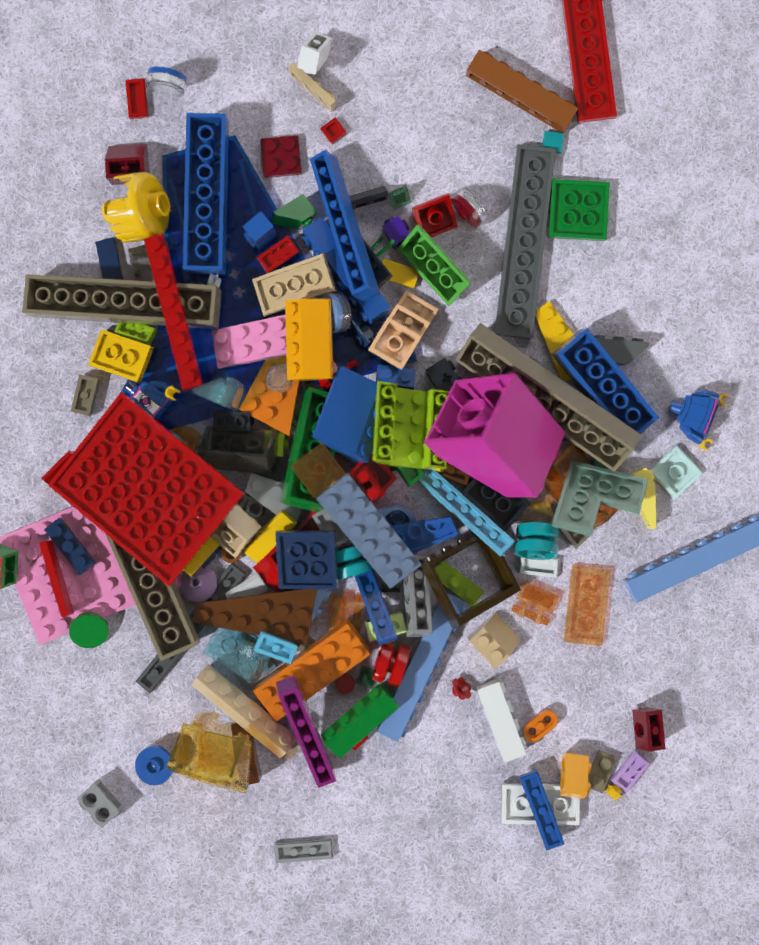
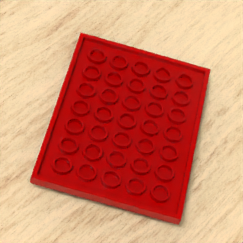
M120 392L48 484L50 488L167 586H171L245 494L122 392Z

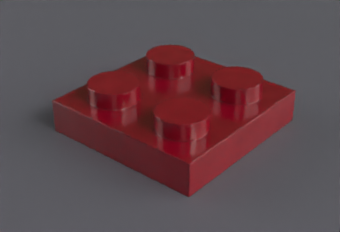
M298 135L260 139L264 178L302 175Z

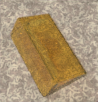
M541 500L531 503L526 508L527 510L553 515L549 501Z

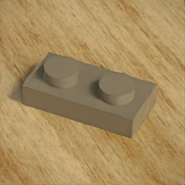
M79 374L71 412L92 416L100 379Z
M598 749L591 766V773L588 774V782H590L592 790L603 794L617 761L616 756Z

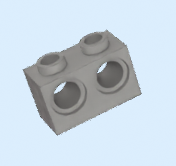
M97 779L77 798L80 807L83 810H87L94 823L102 828L124 808L100 779ZM89 793L94 794L97 800L91 799ZM102 808L108 809L109 814L103 813Z

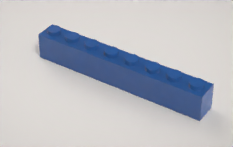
M325 149L310 158V162L351 294L365 301L380 293L338 160Z

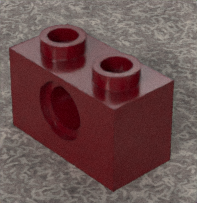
M650 707L632 709L636 749L648 752L665 750L662 710Z

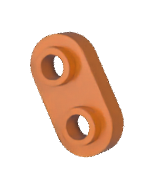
M550 709L540 711L523 726L522 732L524 737L530 742L540 740L556 727L558 718ZM550 716V721L545 722L544 717ZM535 728V733L530 734L529 729Z

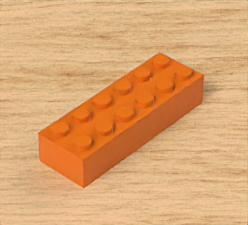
M347 618L295 655L291 664L285 662L256 683L253 692L277 722L286 715L278 697L277 681L295 675L305 700H308L370 655L371 648Z

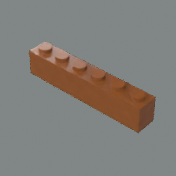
M478 50L467 68L466 77L561 133L565 132L578 110L573 102L563 100L556 92L548 91L539 82L526 78L524 73L511 69L503 61L499 62L489 52Z

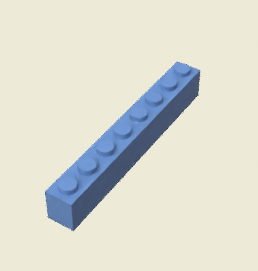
M759 514L749 517V522L744 524L739 522L732 525L731 530L727 532L722 530L715 533L714 538L710 540L705 538L696 542L697 546L691 549L690 547H685L679 550L680 554L674 557L672 555L665 556L661 559V563L656 565L651 563L644 567L645 570L639 573L634 571L627 574V578L623 581L632 600L638 603L758 547Z
M446 592L457 614L465 611V601ZM437 602L431 615L433 633L420 638L405 669L400 686L396 688L393 694L399 708L381 722L377 728L378 733L399 742L400 737H405L408 730L406 725L409 720H413L416 714L414 708L417 702L421 703L425 693L422 691L425 685L429 686L433 678V675H431L433 668L437 669L441 661L439 656L442 650L446 651L450 642L447 639L450 633L454 634L457 628L451 627L439 602Z

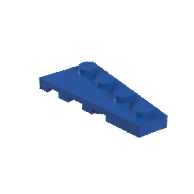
M451 516L391 525L413 553L458 535Z

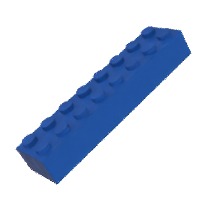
M186 113L183 270L187 274L210 275L212 273L216 275L218 273L219 275H226L229 121L224 113Z

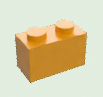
M565 753L562 756L560 796L583 799L590 793L591 784L588 782V774L591 773V762H589V756Z

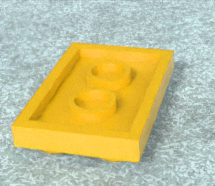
M101 329L88 365L141 384L154 348Z

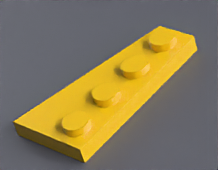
M550 301L536 310L535 319L545 340L548 352L551 355L574 334ZM551 355L559 378L567 383L571 378Z

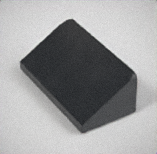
M382 186L349 197L353 209L388 200L389 193L387 188Z

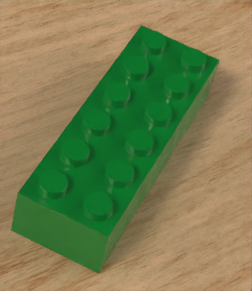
M309 387L303 394L280 500L282 504L313 512H319L324 509L317 500V496L328 489L335 451L313 438L312 435L329 392Z

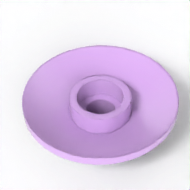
M209 566L205 569L200 567L192 577L184 571L181 577V591L190 601L203 602L213 596L217 588L215 572ZM196 579L199 581L197 586L194 585Z

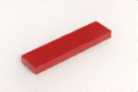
M53 541L40 542V549L60 615L63 618L74 614Z

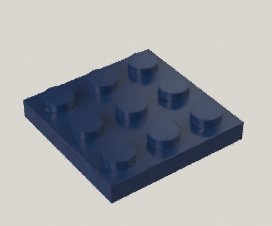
M277 530L275 532L279 589L338 588L335 530Z

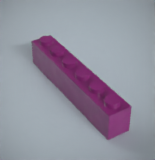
M295 675L277 681L278 697L317 787L320 788L336 782L333 764Z

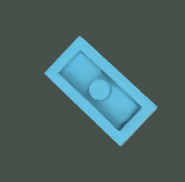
M261 631L254 646V651L291 664L298 645Z

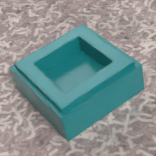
M545 131L542 147L556 149L555 153L561 154L564 133Z

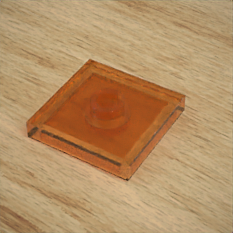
M323 443L290 466L314 498L346 475Z

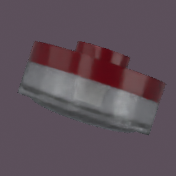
M462 188L451 198L457 214L472 227L477 228L488 218V212L483 204L468 189Z

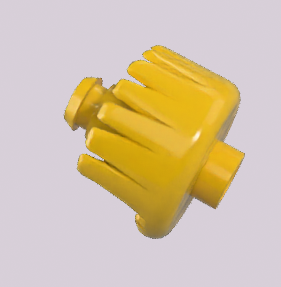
M148 172L115 176L113 179H119L123 182L127 181L125 185L130 189L126 193L128 197L112 199L111 201L107 200L101 208L103 218L109 224H116L110 226L112 232L120 233L115 235L116 238L125 243L144 241L145 238L158 234H164L169 223L170 202L158 179Z

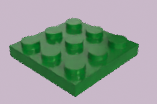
M552 179L548 238L606 241L610 182Z

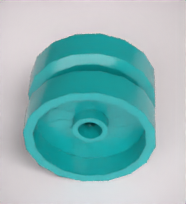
M527 522L517 525L516 537L519 539L515 543V554L517 556L532 560H551L558 557L559 546L554 542L559 539V528L552 527V524L541 522Z
M354 544L336 550L337 564L343 563L337 566L338 580L351 578L373 569L365 557L360 558L363 555Z

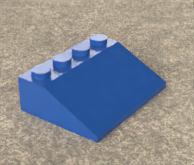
M338 366L312 437L351 462L368 463L374 448L377 382L345 367Z

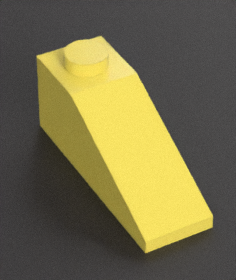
M641 468L630 475L648 479L640 514L648 529L653 530L656 528V488L653 481L655 477L650 469Z

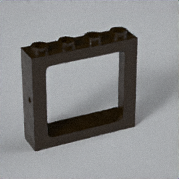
M473 531L471 532V537L467 538L464 536L456 540V545L451 546L450 544L440 549L442 553L438 555L433 553L425 557V562L421 564V568L451 627L462 626L521 591L504 555L500 557ZM474 543H478L500 585V590L462 613L457 614L434 566Z

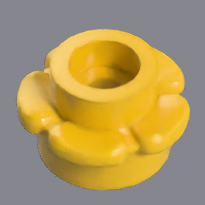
M614 783L612 786L607 784L608 787L605 789V792L616 802L619 798H623L620 795L623 791Z

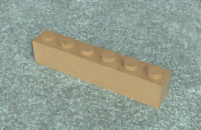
M209 664L191 684L278 758L284 756L297 740L295 735L278 721L276 722L271 715Z

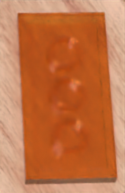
M572 565L564 642L602 646L611 570Z

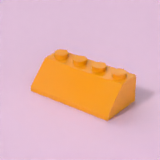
M295 299L285 301L287 380L333 379L331 299Z

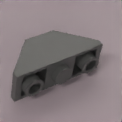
M594 335L613 361L620 366L629 364L648 348L650 343L644 342L642 338H632V341L624 340V337L605 339L604 335Z

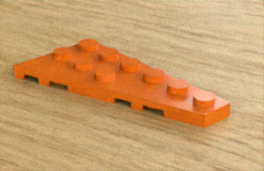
M287 355L265 360L239 410L250 412L252 417L291 437L300 381L287 380Z

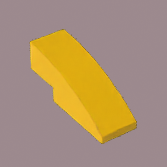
M284 510L280 511L261 528L259 533L244 548L243 552L258 563L276 546L275 532L277 530H291L297 521Z

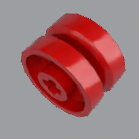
M394 641L382 644L381 649L378 651L372 680L382 683L386 678L387 672H389L388 685L399 688L409 658L410 646L400 644L394 655L395 644Z

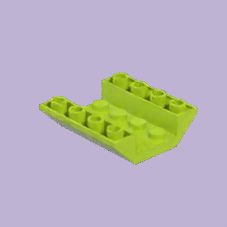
M378 381L373 461L382 465L415 469H447V462L437 457L424 441L450 391L431 389L425 392L397 388L395 383Z

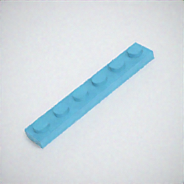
M424 469L422 471L424 476L417 482L500 557L514 544L515 541L437 471L431 469Z

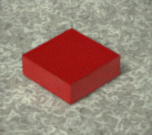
M336 117L320 128L331 145L347 134Z

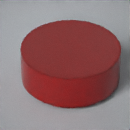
M344 673L336 679V688L340 693L347 694L354 689L355 681L350 674Z

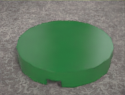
M94 612L79 614L78 617L71 621L69 627L71 640L83 648H95L102 645L109 634L108 622L103 619V616Z

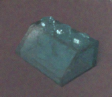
M227 377L226 380L219 378L193 389V393L236 412H239L247 391L243 389L244 385L230 377Z
M219 628L211 636L203 651L204 654L248 682H256L260 679L271 658L254 651L258 635Z

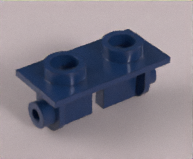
M351 309L344 313L342 327L351 334L354 342L365 350L374 341L375 334L367 325L361 329L360 325L364 321L356 311L354 312Z

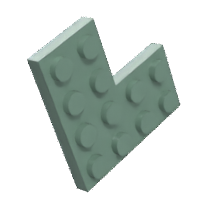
M571 460L552 527L591 536L600 505L640 514L648 479L618 471L613 472L609 469Z

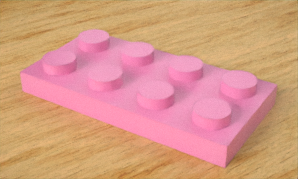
M286 315L212 330L217 368L219 369L286 356Z

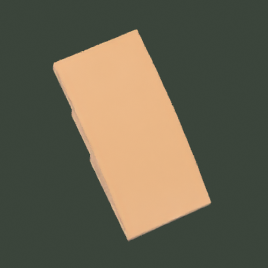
M406 290L368 350L402 370L439 309Z

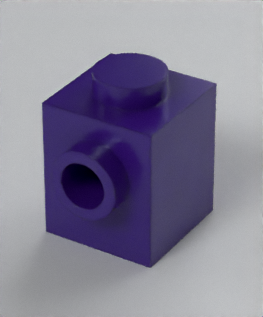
M399 216L388 218L382 226V231L389 242L391 240L395 241L392 245L394 249L399 247L410 234L407 222L404 219L401 220Z

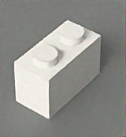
M314 31L301 46L297 68L302 69L308 74H316L328 59L332 38Z

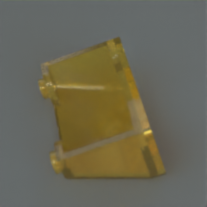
M192 722L191 725L183 723L166 769L191 780L245 794L249 782L252 741L249 740L250 736L238 733V735L230 737L202 729L203 725Z

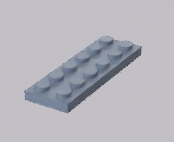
M349 473L317 496L319 503L390 589L421 566V562Z

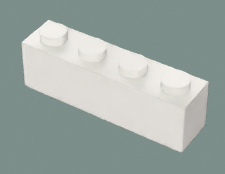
M498 679L476 686L504 763L525 756L524 749L527 748L524 737H519L518 730H520L517 719L512 718L511 712L514 710L510 700L506 701L504 694L507 691L503 682L499 683Z

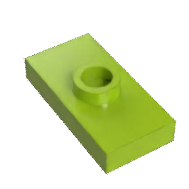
M118 323L114 334L149 346L157 333L156 328L146 324Z

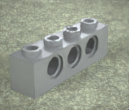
M427 556L416 557L422 564L425 562L424 558ZM420 566L403 579L407 637H426L433 633L429 582Z

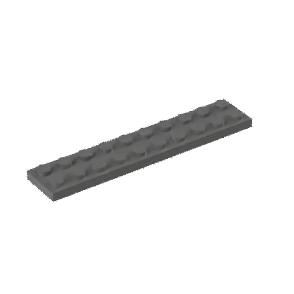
M517 145L494 333L499 336L533 339L556 151L553 148Z

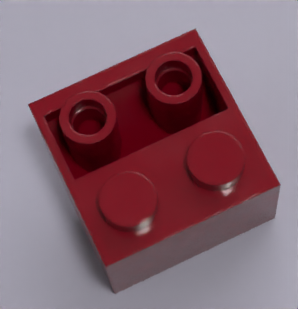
M147 144L108 146L105 156L106 179L112 185H121L127 181L123 182L119 179H113L115 176L138 172L149 173Z

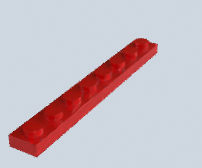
M158 234L145 238L144 243L182 390L186 391L204 386L165 236Z

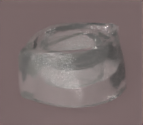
M287 363L275 364L266 373L265 380L269 391L285 392L294 383V380H287Z

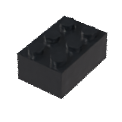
M472 478L460 492L503 531H506L531 503L525 497H506L475 478Z

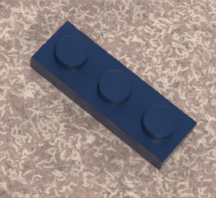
M61 517L44 529L79 575H82L96 564V561Z

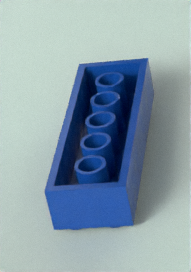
M588 328L578 330L551 354L587 398L639 434L643 433L660 418Z

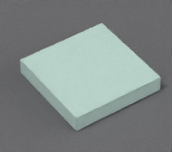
M677 445L650 469L657 482L673 499L680 496L703 474Z

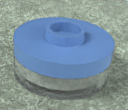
M342 293L323 295L321 299H331L332 333L347 331L351 321V310L346 296Z

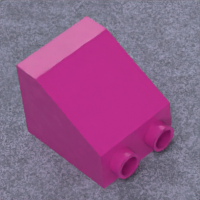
M514 373L455 380L424 443L437 457L506 497H538L545 486V479L550 467L559 454V447L564 438L565 431Z

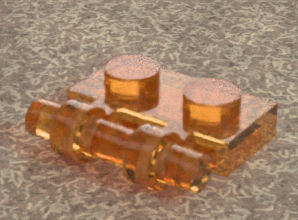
M523 581L520 587L521 591L518 592L516 599L523 601L522 605L514 604L511 611L517 613L522 618L525 616L534 620L533 622L536 624L541 623L547 626L550 619L544 617L543 614L545 611L553 613L559 595ZM528 605L537 607V613L528 610Z
M330 593L328 632L347 619L348 608H354L353 619H348L360 633V626H362L361 609H363L361 594H354L353 602L348 601L349 594Z

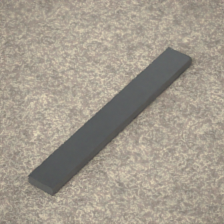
M231 563L217 580L215 593L206 601L227 599L225 593L238 586L247 573L234 563ZM194 608L193 611L189 614V616H190L192 622H193V617H194L195 608ZM193 623L197 634L205 627V625ZM184 651L160 661L157 654L135 682L151 693Z

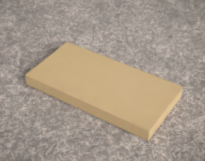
M324 253L252 279L263 316L265 317L285 310V301L316 299L325 294L336 292Z

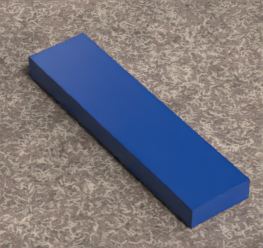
M371 569L363 574L354 576L379 646L397 640V634L373 570Z
M537 769L520 775L521 784L546 850L564 845V840Z

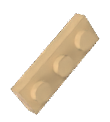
M294 62L288 67L289 74L332 112L337 107L336 97L329 90L326 92L316 78L312 79L307 75L308 73L297 68Z

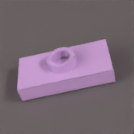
M633 750L610 780L627 793L651 763L637 751Z

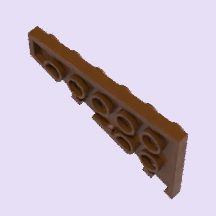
M293 589L197 602L193 623L260 635V632L263 631L287 641L307 644L317 589Z

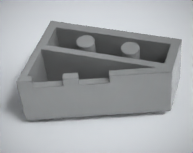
M250 472L244 491L277 515L280 511L284 510L297 521L301 508L280 503L284 483Z

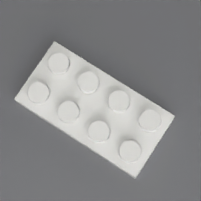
M502 783V824H536L521 783ZM543 784L557 824L579 825L580 798L560 796V784Z

